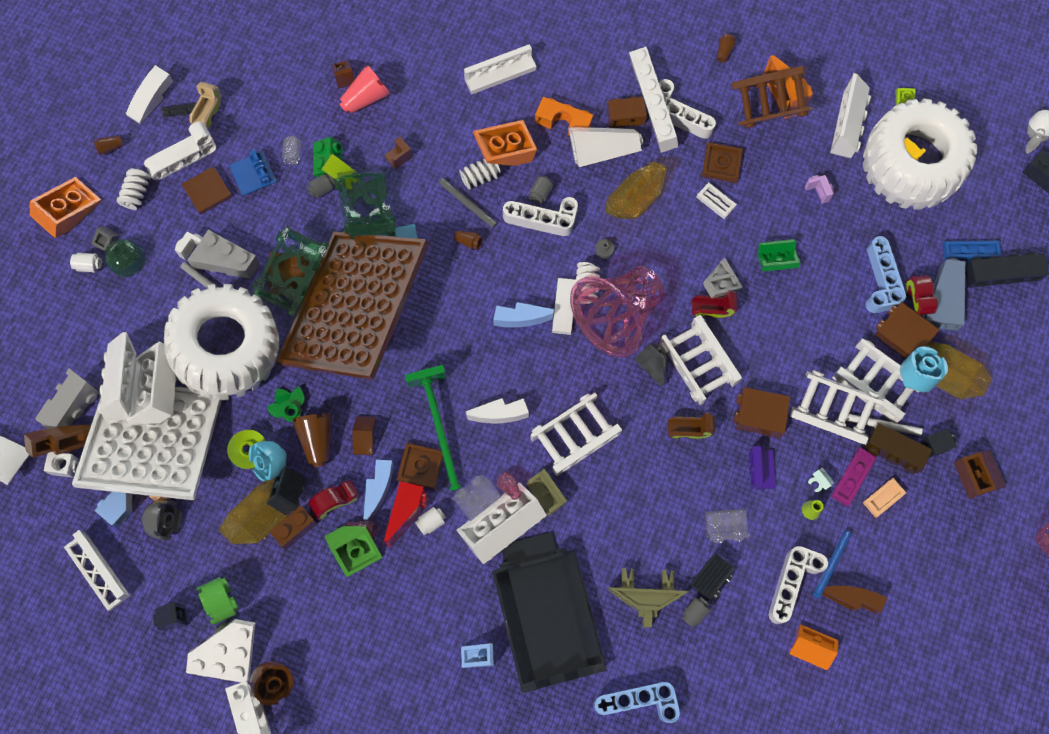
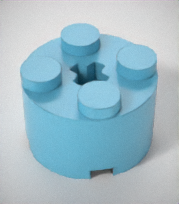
M917 348L901 364L900 374L904 386L920 392H930L947 374L948 365L946 360L936 355L938 352L932 348Z

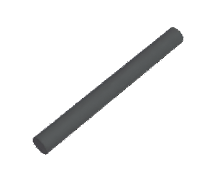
M444 178L439 181L443 188L491 228L496 227V221Z

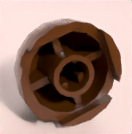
M267 661L254 669L250 677L249 686L253 696L261 704L267 706L276 705L279 703V700L283 697L286 698L290 694L294 679L290 670L284 664L277 661Z

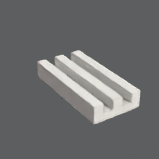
M709 182L696 197L724 220L737 206L735 202ZM707 190H709L710 192H712V193H713L714 195H716L717 197H714L713 195H711ZM719 199H721L724 203H726V204H727L728 206H730V207L728 208L727 206H725L722 202H720Z

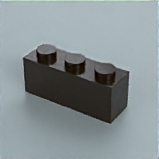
M880 423L872 427L866 445L864 444V448L868 449L869 453L875 456L880 455L886 458V461L890 464H898L911 474H918L924 470L932 452V449Z

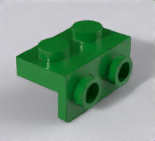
M332 137L314 142L313 176L326 175L321 169L331 154L342 161L343 148L340 142Z
M796 240L759 243L757 258L762 271L799 268L800 261L795 251Z

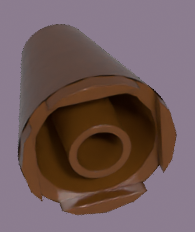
M323 413L321 416L313 414L293 418V424L308 463L313 464V467L325 466V462L329 461L332 413Z

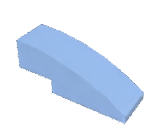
M519 302L516 303L515 309L496 306L493 322L494 326L499 327L537 325L552 320L554 309Z
M376 460L375 479L366 480L363 518L366 522H370L378 512L389 490L394 466L392 460Z

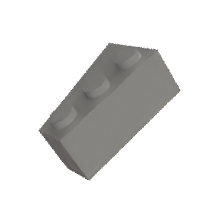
M210 230L206 232L187 259L194 269H205L214 273L221 272L246 279H251L260 265L254 254Z
M68 369L66 372L68 377L63 384L58 383L55 388L58 392L52 400L48 399L35 419L46 428L70 426L75 419L82 416L84 409L96 400L100 392L71 369Z

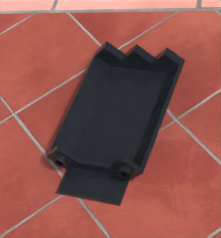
M555 532L515 541L501 550L504 563L499 564L500 568L493 570L492 573L522 693L607 671L575 550L559 549Z

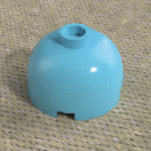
M261 441L250 446L249 460L250 463L254 462L256 468H253V471L260 480L274 479L286 465V452L277 443Z

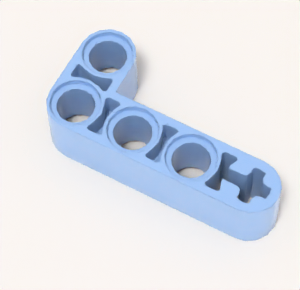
M878 236L874 238L867 248L880 290L874 292L866 301V308L872 313L889 311L894 305L898 307L906 298L890 244L885 237ZM886 279H889L892 284L888 283ZM891 296L896 297L898 301L893 300ZM873 299L879 301L880 305L876 304Z
M667 682L597 697L593 703L594 710L600 715H608L656 704L659 718L665 723L676 722L680 715L675 690ZM661 686L668 688L669 695L667 698L660 696L659 689ZM642 690L649 694V699L645 703L639 700V693ZM621 695H626L629 699L626 707L619 705L618 699ZM611 696H614L616 710H613V705L607 706L604 712L602 708H598L601 699L604 702H611ZM667 707L672 708L674 711V716L670 720L664 716V710Z

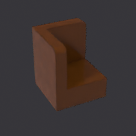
M401 137L394 140L395 148L385 154V158L394 169H397L412 158L410 147Z

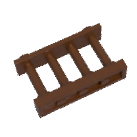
M798 66L732 82L733 90H739V93L742 95L745 121L738 122V126H745V129L756 126L755 123L796 114L798 117L809 115L810 111H814V107H806L802 85L803 75L808 74V67ZM792 78L795 83L798 109L788 111L784 83L785 79ZM774 82V85L777 87L780 113L770 115L766 87L767 83ZM756 86L759 89L763 117L753 119L748 91H750V87Z

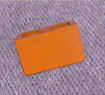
M800 624L797 629L796 640L790 649V655L828 670L838 654L839 640Z

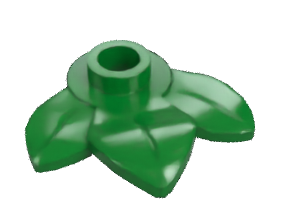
M300 387L295 388L291 394L286 390L277 388L275 403L267 406V409L272 416L276 418L283 417L286 421L293 422V418L301 416L300 407L305 401L304 393ZM295 410V414L290 416L289 412Z

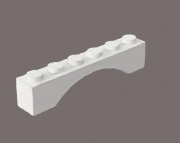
M647 47L629 52L631 64L641 88L660 151L662 153L677 148V136Z

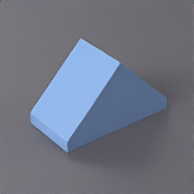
M493 644L462 646V668L494 666Z

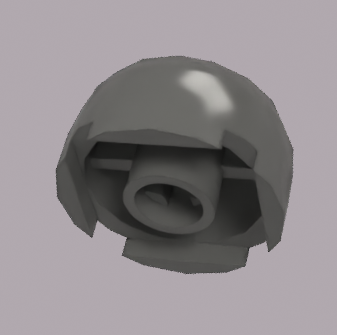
M166 499L156 500L146 507L142 514V525L144 531L150 537L165 541L173 538L171 537L172 533L178 531L181 523V510L177 509V502Z

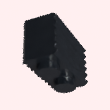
M285 466L274 479L267 505L277 509V511L284 515L295 511L300 505L299 497L305 489L303 484L305 478Z
M714 553L689 584V587L707 601L711 600V598L715 600L722 592L719 589L723 583L727 585L734 575L731 572L735 568L718 556V554Z

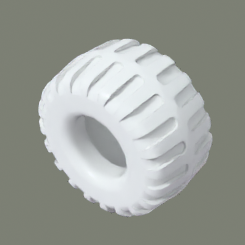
M912 99L905 104L900 103L888 111L872 129L863 152V158H865L863 168L865 172H868L866 178L869 184L873 183L875 185L874 191L878 195L882 193L886 196V201L891 204L897 202L901 208L907 209L909 206H913L914 210H919L926 206L931 208L938 205L961 188L975 164L977 144L973 143L976 137L974 131H969L968 129L969 122L966 118L961 119L958 116L960 112L954 108L952 110L946 108V104L940 101L937 104L932 103V99H923L921 102H918L917 99ZM905 135L919 136L931 142L940 151L943 160L933 164L921 163L915 160L906 151L904 144Z
M215 284L207 285L206 290L200 291L197 288L191 291V297L187 299L184 296L178 301V309L173 308L171 310L164 330L165 355L172 371L182 384H186L190 391L196 394L201 392L203 397L212 399L214 395L219 396L220 400H229L228 396L235 394L239 398L244 396L245 391L248 389L256 390L260 386V381H265L269 377L271 369L275 365L279 349V335L275 321L269 308L263 305L262 300L254 294L251 297L247 289L240 287L239 290H236L231 284H224V287L216 288ZM218 317L235 319L242 325L245 332L242 345L234 352L226 355H214L206 352L197 341V333L201 325L207 320Z

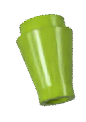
M819 500L806 501L802 506V513L809 520L819 518L823 510V503Z

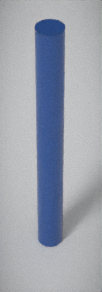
M848 531L843 532L828 566L813 593L816 598H821L851 537V533Z

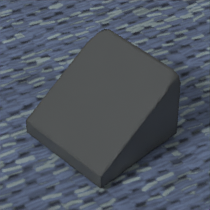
M97 227L91 244L107 253L119 238V234L107 227Z

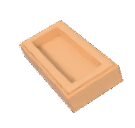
M892 478L867 498L863 504L877 518L904 496L906 492Z

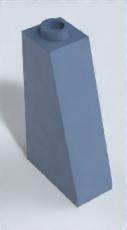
M954 258L946 259L939 267L934 282V297L937 298L938 309L935 314H923L922 316L938 329L958 331L964 326V261H958V259Z

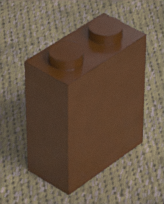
M901 302L898 307L894 305L887 314L890 316L886 321L882 319L876 326L878 331L875 336L907 359L917 348L926 347L939 329Z
M744 387L741 393L737 394L736 404H739L738 411H735L733 416V422L736 423L735 429L781 438L785 434L790 397Z

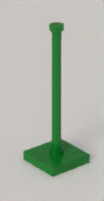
M440 365L406 374L405 377L409 388L420 385L425 387L451 487H449L450 491L461 489L462 487L457 480L432 387L433 382L446 379L444 366Z

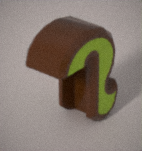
M704 413L702 417L675 416L668 419V436L670 438L704 439L716 433L715 416L711 413Z

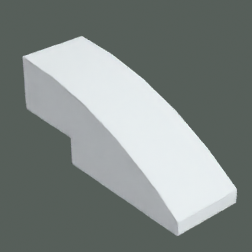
M155 65L136 91L126 115L142 124L164 99L162 94L173 83L170 75Z
M503 398L466 411V417L468 420L482 423H508L529 418V412L524 399L505 405Z

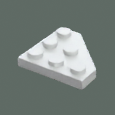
M235 619L225 628L206 639L205 642L193 648L188 653L186 673L236 682H248L250 678L255 623Z

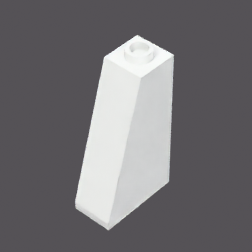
M569 128L574 160L579 167L642 151V136L634 129Z

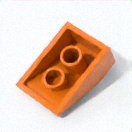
M772 55L768 60L763 75L790 69V67ZM792 78L785 79L784 89L788 111L798 109L794 80ZM803 78L802 85L805 105L807 107L813 91ZM774 82L767 83L780 109L777 87L774 85Z
M523 120L473 131L481 152L489 164L517 166L532 162L536 154L537 148Z
M74 177L30 200L29 215L56 239L73 229L101 202V199L79 179Z

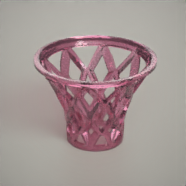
M637 266L625 275L612 279H601L592 276L584 277L578 280L572 287L570 294L572 313L581 331L597 348L615 357H628L639 349L642 341V327L648 314L664 299V287L659 277L652 270L643 266ZM647 276H651L654 281H648ZM586 284L594 285L581 291ZM634 284H644L642 291L637 290ZM597 290H607L599 298L588 296ZM612 292L618 294L615 300L603 301ZM633 296L636 297L639 301L633 302ZM580 301L595 303L584 318ZM626 304L628 306L626 313L612 318L619 305ZM612 306L606 317L593 318L600 307ZM631 317H634L635 321L629 326ZM624 319L622 329L611 336L613 324ZM607 323L603 340L594 333L589 325ZM635 327H637L633 336L629 340V332L632 331ZM625 335L624 348L610 345Z

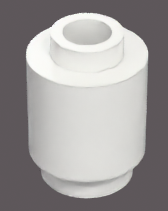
M77 253L71 256L70 264L71 268L76 269L78 272H97L101 268L102 261L97 254Z
M433 507L418 517L419 520L415 523L423 535L432 533L445 523L443 519L446 517L440 508L436 510Z

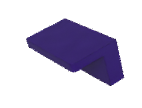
M753 446L749 450L751 489H774L773 450H761V446Z

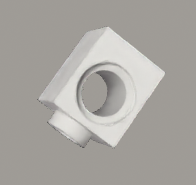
M53 452L47 454L43 471L50 475L74 478L79 461L72 454L62 453L55 455ZM66 461V466L60 469L61 463Z

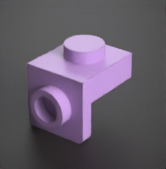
M818 175L808 179L805 185V190L816 188L822 204L829 202L834 194L833 186L829 184L826 175L820 177Z

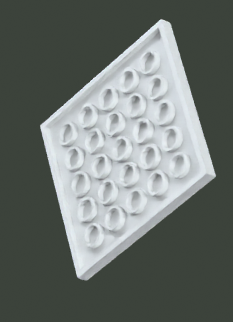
M175 387L172 416L161 423L129 424L127 420L105 421L102 414H99L97 407L72 485L75 488L195 500L222 400H220L219 396L213 395V398L209 399L203 397L201 392L196 394L188 388Z

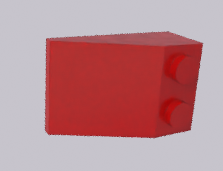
M400 481L384 538L387 546L392 547L418 518L422 509H426L428 497L424 487Z

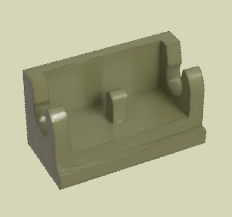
M545 469L530 478L529 482L526 483L548 517L567 504V500Z

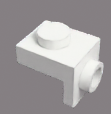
M186 232L184 237L177 242L174 250L179 257L186 260L203 237L196 233L193 235Z

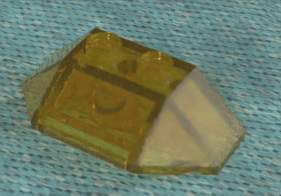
M652 161L648 166L631 173L607 198L605 212L618 219H637L661 194L667 170L666 166Z
M934 342L927 344L926 347L936 350L938 352L936 355L940 358L943 357L948 365V372L936 385L937 387L960 400L985 395L992 378L983 364L947 344Z
M274 479L266 480L259 484L227 514L218 530L231 544L260 543L274 527L289 516V514L284 515L277 511V509L267 505Z

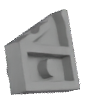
M723 259L703 282L711 298L724 296L728 290L736 293L743 288L726 259Z

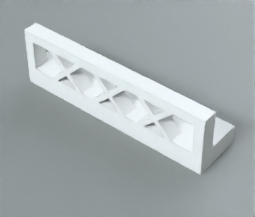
M530 44L465 68V82L471 95L535 71L536 65L531 56L532 48Z
M78 530L73 534L75 539L64 546V548L108 611H111L130 597V595L87 533ZM79 544L83 549V555H76L71 548ZM86 558L90 559L94 565L93 571L85 569ZM97 574H100L105 581V587L96 585ZM108 590H111L117 598L111 604L106 599Z

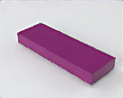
M859 447L830 497L847 507L850 506L877 457Z

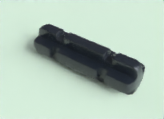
M196 103L172 105L170 108L169 106H164L161 108L163 117L187 115L189 112L191 114Z

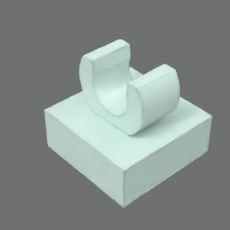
M823 468L813 474L814 477L808 481L809 484L813 481L819 483V487L815 492H819L823 488L826 490L834 484Z

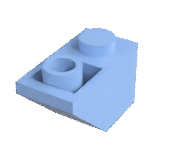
M112 491L98 503V507L94 511L110 525L119 529L132 514V494Z

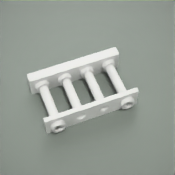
M699 315L694 318L691 329L670 341L666 335H663L660 345L665 349L664 353H667L691 390L690 395L695 402L698 401L702 405L706 400L705 394L726 382L730 383L733 387L741 381L742 377L702 316ZM694 335L699 336L702 344L679 357L673 347ZM704 351H709L712 355V360L689 372L684 362ZM714 367L721 369L723 372L722 376L702 388H699L694 380Z
M862 338L855 346L860 350L847 369L840 367L832 378L838 383L868 393L869 391L875 392L870 388L869 384L882 367L892 374L879 392H875L880 394L879 398L884 403L883 405L875 403L873 408L891 422L897 423L905 415L901 407L914 389L906 387L894 404L886 400L885 395L899 378L903 381L900 374L901 366L875 348L872 342ZM867 355L876 363L864 379L859 380L854 376L853 372ZM859 397L865 403L867 402V399Z
M813 370L811 373L807 371L806 376L811 379L801 406H798V408L792 407L790 416L866 445L869 437L865 434L864 428L874 404L883 405L884 403L879 398L880 394L873 391L865 393L823 377L824 374ZM821 382L830 387L820 412L814 415L809 413L808 407L818 383ZM837 389L848 392V396L838 420L833 422L827 419V413ZM856 396L867 399L857 426H854L852 429L847 427L845 422Z
M596 393L592 395L586 394L580 399V403L543 427L539 425L532 430L531 441L533 442L539 438L555 461L552 471L556 477L618 437L622 432L618 424L613 427L609 425L593 402L597 399ZM585 407L588 408L603 429V434L598 437L592 435L578 415V412ZM570 417L587 440V444L582 448L575 444L561 424ZM555 428L571 450V455L566 458L561 457L546 436V433Z
M247 681L225 688L237 733L271 734L264 706L253 696Z

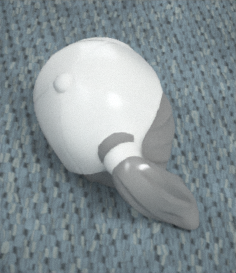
M1041 110L1030 118L1027 127L1030 140L1027 142L1025 150L1027 154L1035 150L1041 142L1049 139V110Z

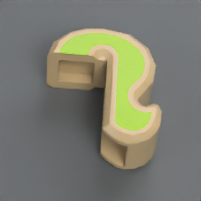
M200 82L197 85V89L201 96L191 112L189 120L191 125L201 121L208 129L212 124V116L219 109L221 94L217 86Z

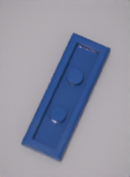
M944 241L942 243L944 261L951 258L958 259V261H970L977 257L982 259H988L992 256L1001 257L999 241Z

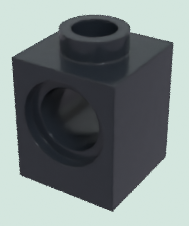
M949 429L932 434L921 440L922 445L932 449L929 458L957 447L955 444L956 439Z

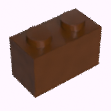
M634 96L628 99L615 98L608 100L607 116L609 128L645 125L647 115L644 97Z
M300 506L274 527L270 533L280 546L287 550L314 528L317 523Z

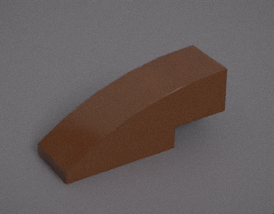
M91 425L61 426L24 434L26 452L34 458L50 452L59 455L84 447Z
M826 586L822 596L853 612L862 607L874 614L882 612L887 597L876 592L852 586Z

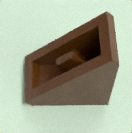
M349 61L331 64L338 89L350 86L354 81V76Z
M356 416L352 429L353 455L373 456L376 417Z

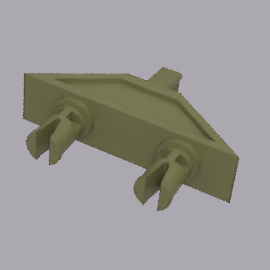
M626 568L621 569L622 587L607 588L617 598L635 611H638V617H643V628H651L652 617L656 618L659 610L689 592L676 591L674 589L675 571L673 570L670 571L669 580L667 570H662V588L660 590L636 589L634 587V569L632 568L628 578Z

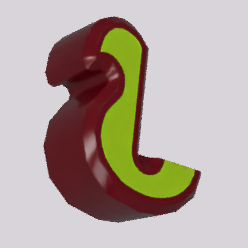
M928 275L910 277L906 281L904 290L906 296L912 295L915 312L919 315L935 314L938 309V301L934 297L932 279Z
M728 290L724 297L711 298L707 295H697L692 298V314L695 317L701 315L702 318L704 316L727 318L733 316L738 311V296L734 291Z
M348 480L339 486H332L317 493L310 499L308 505L315 519L322 520L328 515V512L355 502L359 498V493L353 482Z

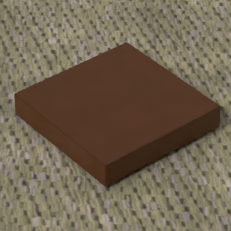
M707 142L701 177L737 183L743 148Z
M214 166L181 184L200 215L232 198L231 193Z
M406 443L397 481L435 490L443 461L442 450Z

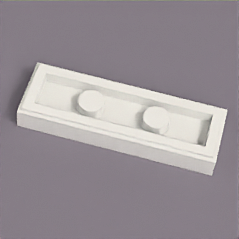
M558 278L552 333L571 335L576 280Z

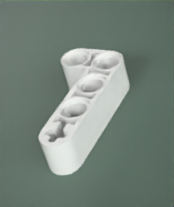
M668 79L660 81L659 86L672 124L700 138L706 139L711 137L716 124L714 118L672 99L673 82Z
M195 122L189 127L190 137L145 160L144 165L153 180L163 179L216 150V144L203 122Z
M567 197L563 199L560 210L557 212L509 201L503 206V219L509 224L560 236H568L573 230L578 203L574 198ZM572 207L573 210H566L565 208ZM532 215L533 218L528 219L525 216ZM549 219L551 222L545 223L543 220ZM567 223L569 226L563 227L560 224Z
M800 546L788 551L769 610V618L773 623L782 624L791 618L804 571L811 574L824 571L828 566L827 558L824 555ZM794 552H797L801 555L800 562L794 559ZM813 559H817L820 562L819 569L813 566ZM788 571L794 572L796 576L794 581L788 578ZM782 590L789 592V600H785L782 597ZM781 610V614L784 616L779 618V614L776 613L777 611Z

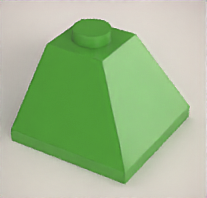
M342 526L325 536L330 550L346 577L383 558L366 527Z

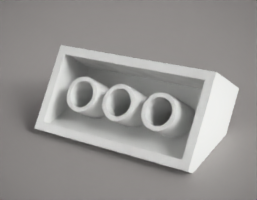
M853 73L844 90L830 151L832 154L852 158L853 154L859 151L861 142L858 140L864 130L862 121H865L867 116L865 107L868 106L871 98L868 95V85L858 74Z
M127 332L121 333L108 344L107 352H104L106 364L105 368L102 369L104 381L103 385L100 386L102 399L98 403V412L102 414L105 421L128 419L136 351Z
M161 342L156 343L135 358L127 419L129 424L161 423L173 414L174 390L177 376L169 366L164 344Z
M518 483L458 528L457 532L482 564H485L547 515L538 500L521 483Z

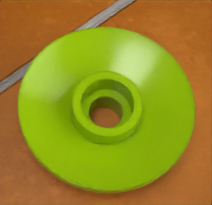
M254 430L237 432L228 444L227 450L231 462L243 469L255 468L254 462L250 463L249 450L244 452L243 447L248 445L250 449V446L266 441L265 438Z

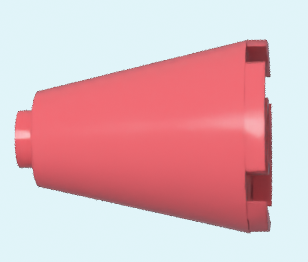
M367 65L340 98L342 101L340 106L346 113L348 111L353 113L387 97L390 92Z

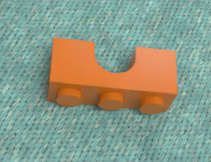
M543 97L535 114V124L552 129L556 121L565 120L570 124L569 128H590L593 114L586 110L576 109L569 104L559 103L553 98Z

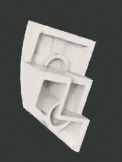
M1 436L0 481L8 485L29 457V454L26 452L25 447Z

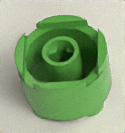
M218 577L196 588L206 614L210 615L212 619L210 620L212 625L236 615V611L239 610L233 596L229 597L228 595L231 589L225 578L221 579Z

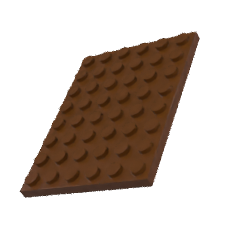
M333 231L276 362L281 366L374 380L428 248V241L417 238Z

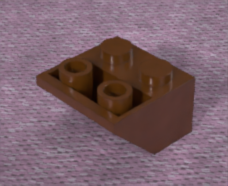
M991 450L978 452L954 462L969 499L1006 488Z

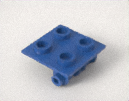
M256 149L250 151L248 158L229 165L242 196L277 182L264 152H259Z

